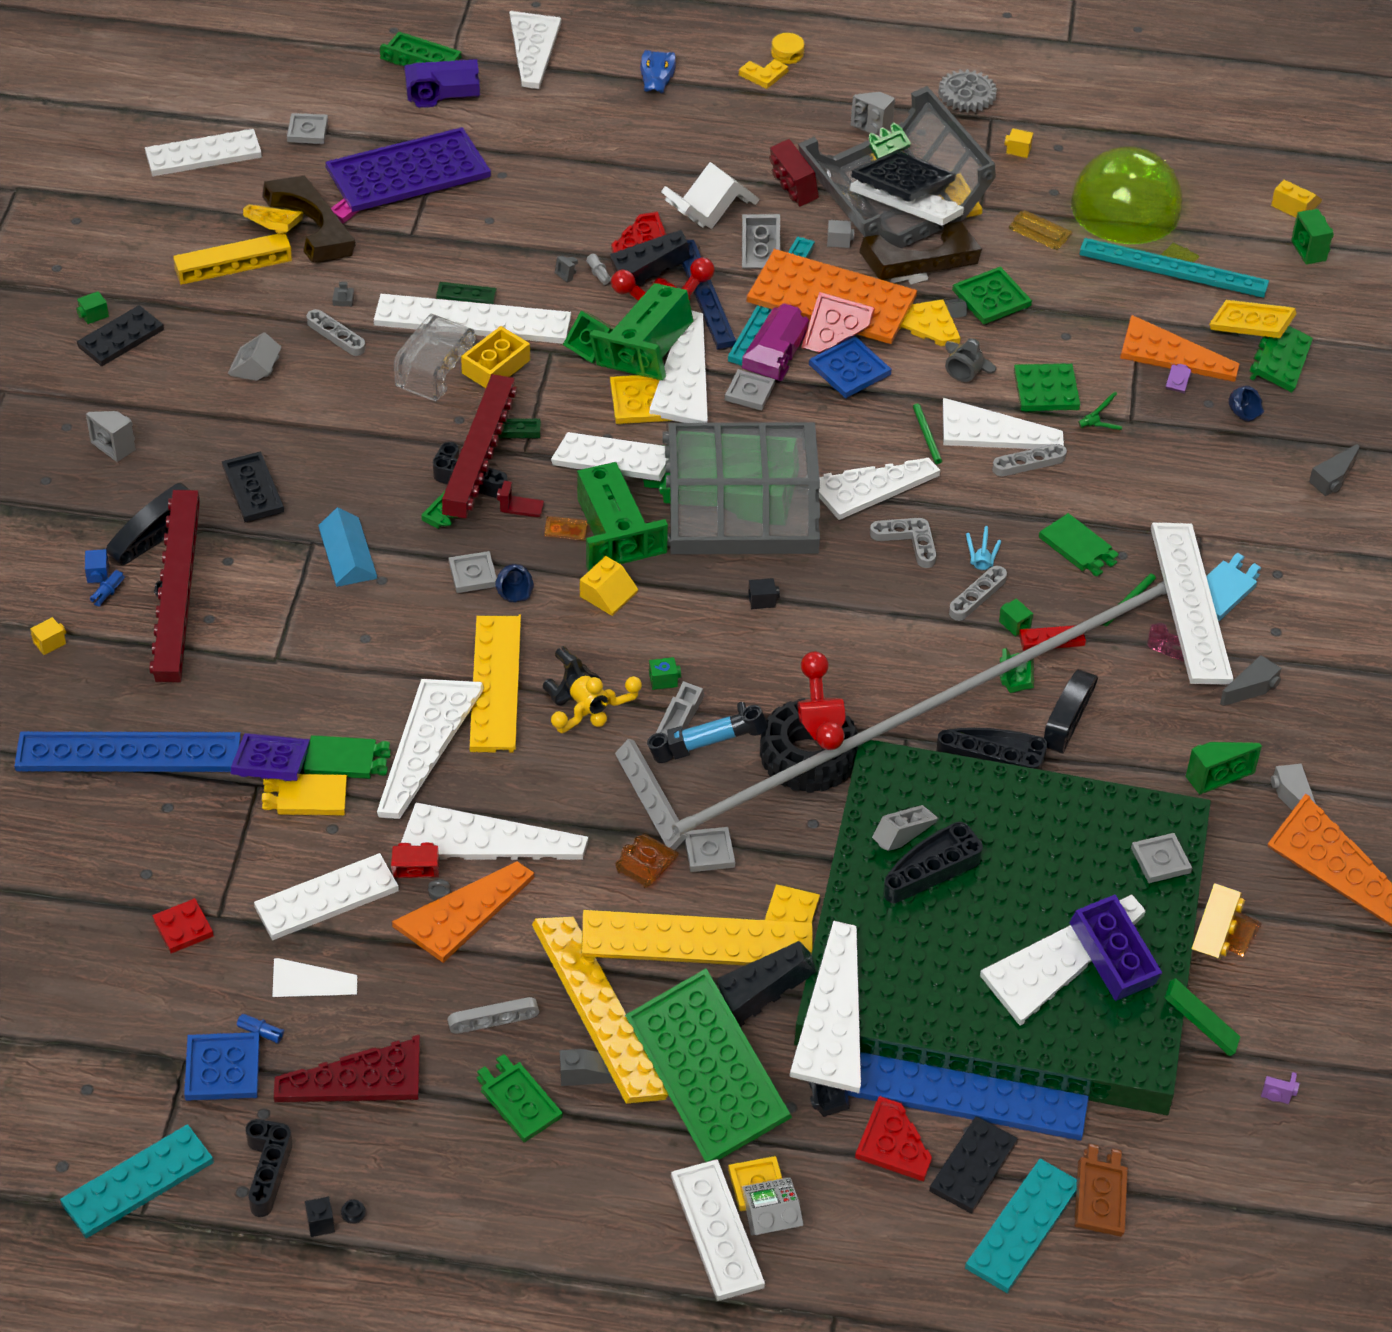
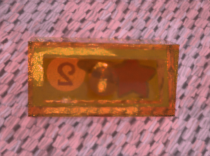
M547 516L544 536L585 541L588 521Z

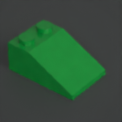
M1209 742L1204 745H1197L1191 751L1185 777L1197 793L1201 795L1255 774L1262 745L1260 743Z

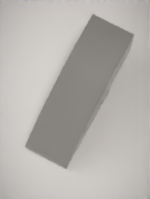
M683 681L676 697L673 696L656 733L661 732L667 735L668 729L682 726L683 730L686 729L705 696L703 688Z

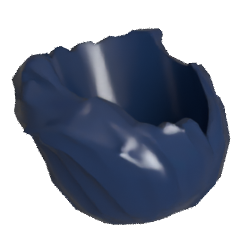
M1239 386L1231 392L1228 403L1231 410L1240 419L1249 422L1264 413L1262 399L1254 388Z
M510 564L499 572L495 581V587L503 599L508 602H519L530 598L534 583L527 568L522 565Z

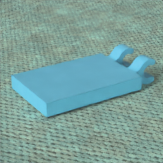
M1239 553L1233 556L1230 563L1223 560L1206 576L1218 621L1226 616L1257 585L1256 579L1260 575L1257 572L1261 567L1254 563L1246 574L1241 572L1239 569L1243 566L1241 561L1244 559V556Z

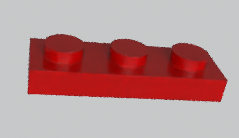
M1076 625L1020 629L1019 637L1022 649L1026 651ZM1082 634L1056 648L1085 646V635Z

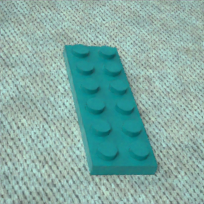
M187 1124L62 1197L60 1201L87 1239L214 1163V1160Z
M1039 1159L968 1259L965 1269L1008 1294L1076 1195L1077 1179Z

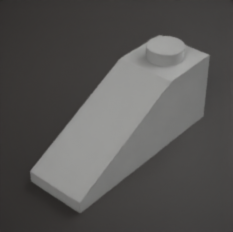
M1302 764L1276 766L1274 775L1271 776L1272 788L1276 789L1278 797L1292 811L1305 793L1315 803Z
M923 805L888 814L882 817L872 838L878 842L881 848L887 851L897 849L936 823L938 818Z

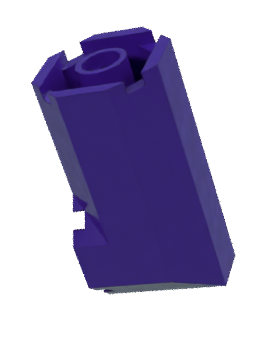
M477 59L405 65L408 100L410 102L412 100L417 107L424 108L434 107L437 101L442 99L480 97Z

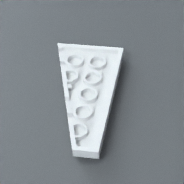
M510 11L522 87L540 89L561 26V18Z
M943 398V445L1035 449L1053 444L1064 446L1062 430Z

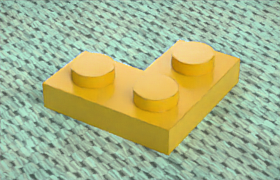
M775 59L764 68L748 61L739 69V75L768 89L788 73L789 66Z

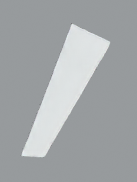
M279 958L274 959L273 997L357 994V975Z

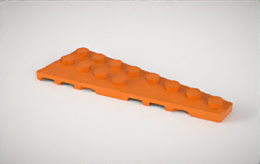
M1305 793L1268 842V848L1392 927V883L1373 864L1370 858Z

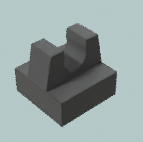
M563 255L557 257L554 273L566 282L572 281L573 275L577 271L575 265L578 264V260L574 257L566 258Z
M339 282V287L334 288L333 306L352 307L354 288H348L347 282Z

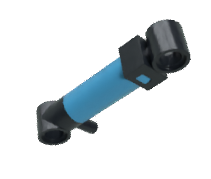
M739 702L737 704L738 714L684 730L682 726L668 729L667 735L661 732L655 733L649 737L647 745L657 763H666L673 756L675 760L690 756L689 751L745 734L753 736L763 734L768 728V723L760 706L750 705L746 707L745 702Z

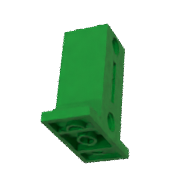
M654 283L611 333L593 330L589 336L597 365L663 381L666 377L663 356L694 322L687 290Z
M617 462L577 471V499L594 535L586 538V567L588 572L605 556L619 564H624L667 553L668 524L666 520L663 519L645 524Z

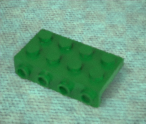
M398 32L388 45L382 44L380 46V59L404 67L414 63L457 61L462 58V51L402 32Z
M1291 326L1287 327L1281 338L1263 336L1258 345L1260 349H1258L1254 356L1256 362L1254 361L1249 369V372H1251L1249 379L1254 380L1258 375L1292 393L1296 388L1313 338Z

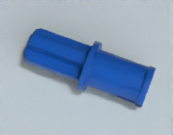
M115 570L106 581H102L100 587L90 596V601L93 602L99 597L94 605L101 606L109 595L115 593L114 590L124 580L123 573Z
M241 1014L238 1018V1027L252 1033L259 1032L261 1037L271 1040L276 1044L280 1043L281 1040L279 1038L282 1039L284 1035L283 1029L267 1024L264 1019L260 1021L245 1014Z

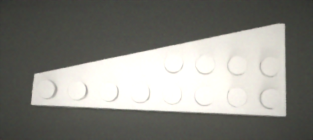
M692 311L694 322L670 349L664 366L666 377L658 383L649 414L661 415V418L682 423H707L703 313Z
M421 679L377 810L378 817L401 818L483 692L482 682Z
M415 803L401 843H410L411 846H420L424 842L434 843V845H438L440 860H447L450 857L464 858V860H496L497 857H511V860H518V857H533V860H540L542 857L557 858V860H583L588 845V837Z
M1133 895L1120 900L1134 925L1144 917L1146 910ZM1070 925L981 970L980 977L1016 1022L1022 1025L1031 1014H1035L1040 1009V1006L1047 1000H1051L1059 989L1064 985H1068L1087 968L1091 959Z
M833 921L790 1071V1077L859 1093L861 1074L856 926Z

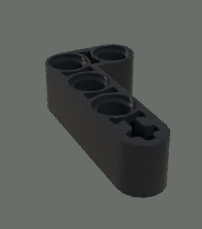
M443 443L433 459V477L438 482L449 483L459 458V447L456 443ZM488 468V471L484 472L483 484L479 485V493L497 498L498 489H502L503 482L508 481L507 475L502 471Z
M254 1119L246 1125L247 1143L251 1149L261 1151L262 1154L248 1198L252 1214L257 1217H265L273 1209L293 1143L290 1127L286 1124Z

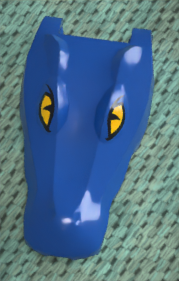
M644 51L640 65L644 81V91L655 89L660 93H664L665 85L669 83L670 78L675 73V52Z

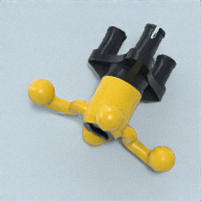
M564 646L561 649L558 648L555 652L556 658L564 664L565 668L561 684H556L552 678L547 679L543 683V689L548 692L556 705H564L571 699L577 702L574 707V717L570 720L561 711L555 712L552 715L551 723L559 733H565L582 721L583 716L591 714L590 721L592 725L602 727L607 721V716L603 712L606 706L609 704L618 706L635 700L642 687V682L639 678L635 676L629 677L625 682V688L630 693L616 697L613 690H604L601 678L596 673L591 672L576 655H572Z

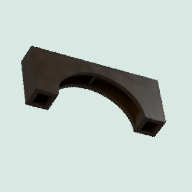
M305 175L264 181L262 197L269 207H284L303 212V214L310 217L320 229L318 232L306 236L303 251L312 263L353 256V250L356 246L354 237L347 231L346 227Z
M959 221L944 225L941 236L943 244L931 250L914 251L903 249L890 244L879 234L863 237L859 253L878 279L885 280L978 264L982 248L963 223Z

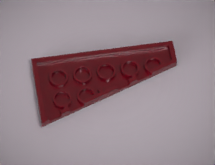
M420 1034L412 1036V1039L400 1043L398 1040L392 1042L391 1046L380 1049L371 1048L341 1057L340 1061L329 1064L324 1062L318 1064L316 1068L309 1070L300 1069L276 1076L274 1081V1102L419 1100Z

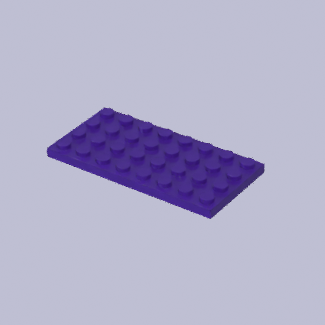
M463 127L325 162L327 171L352 212L491 177V170Z

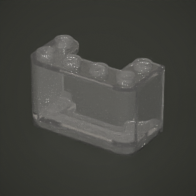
M435 314L428 315L396 354L394 360L395 386L437 402L441 395L443 396L447 391L446 374L455 367L456 362L463 354L475 346L476 334L474 329Z

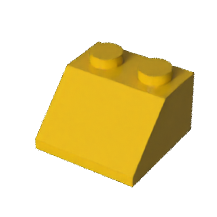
M1283 180L1274 190L1271 206L1296 218L1297 212L1315 209L1322 199L1306 189Z
M607 556L580 579V597L611 616L638 593L637 586L624 567Z

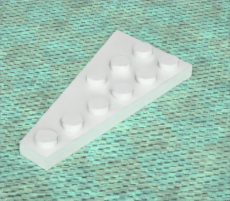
M929 458L905 461L903 465L893 466V463L877 469H875V466L846 470L843 474L838 475L826 473L823 477H820L819 498L837 519L841 520L940 476V469Z

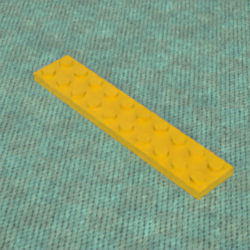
M583 910V957L747 965L798 941L812 954V923Z
M574 917L535 919L532 926L626 1104L665 1100L669 1094L645 1053L643 1045L634 1033L633 1027L628 1022L625 1016L626 1013L596 957L582 956V932Z

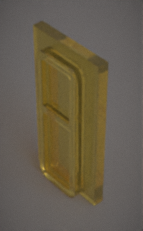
M1026 210L1020 211L1009 225V229L1055 250H1058L1072 235V231Z

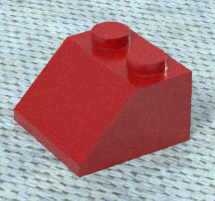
M424 842L420 846H411L410 843H399L398 846H393L391 859L393 877H439L438 845Z

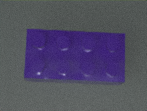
M1116 894L1075 911L1069 923L1115 1001L1156 984L1162 971Z

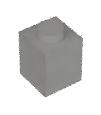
M829 220L827 247L850 248V240H854V229H851V221Z

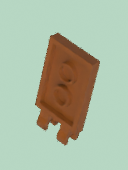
M1088 1144V1150H1084L1083 1157L1078 1161L1075 1227L1122 1237L1125 1233L1127 1167L1121 1166L1122 1151L1111 1149V1155H1107L1106 1162L1097 1161L1098 1145Z

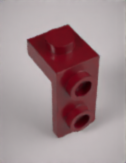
M504 481L502 489H498L497 501H500V512L541 517L544 506L543 500L512 496V482Z

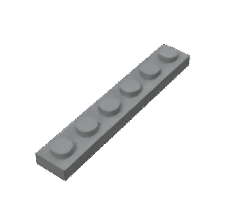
M627 739L615 755L668 850L675 851L688 835L687 833L680 836L674 834L672 824L678 822L679 819L635 741Z

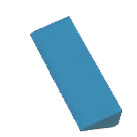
M337 507L318 525L336 587L377 579L359 517Z

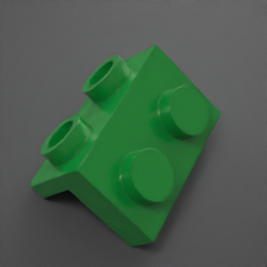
M1004 648L1002 649L1000 663L1020 653L1010 655L1008 649ZM1034 659L1000 675L1001 683L1003 686H1006L1009 693L1034 688Z

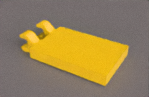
M299 774L297 781H284L273 778L263 779L264 792H267L262 793L263 810L277 809L278 814L345 815L347 775ZM271 792H278V797L271 794Z

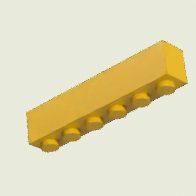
M278 233L173 256L178 280L180 285L289 262L292 261L291 246L286 234Z

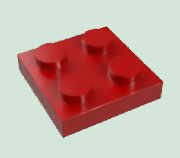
M195 898L152 915L153 921L171 954L214 937L213 930Z

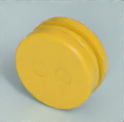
M794 33L778 34L772 40L771 55L775 60L783 64L797 63L804 56V40Z

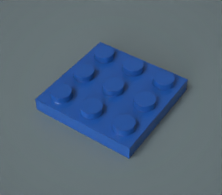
M856 336L809 359V365L844 398L890 376L892 371L886 363Z
M259 1032L187 1035L185 1100L258 1098Z

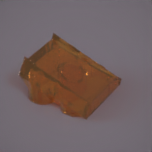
M642 834L634 839L633 845L626 844L622 847L620 858L615 862L618 874L623 873L646 888L652 885L679 855L678 852L657 840Z

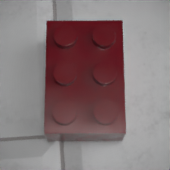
M787 139L770 147L771 156H769V159L773 165L772 174L775 179H779L783 190L788 191L790 199L795 201L799 207L818 199L819 194L815 171L792 141Z

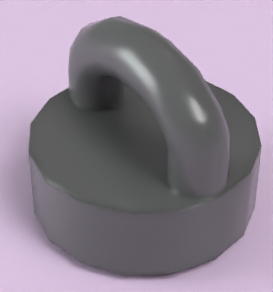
M444 879L431 881L428 884L429 897L435 901L450 894L451 886L449 882Z

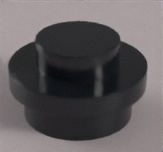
M356 1199L348 1200L341 1208L342 1219L350 1224L359 1223L366 1215L365 1206Z

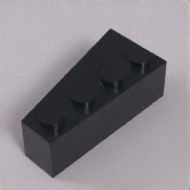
M682 230L610 254L614 272L618 270L630 271L635 277V284L639 287L645 284V280L652 276L656 278L661 275V272L666 268L672 269L691 258L688 242Z
M798 941L717 978L721 995L741 1027L745 1024L744 1021L752 1015L755 1017L761 1013V1008L771 1001L774 1003L779 1000L783 992L787 989H794L816 973L812 954Z

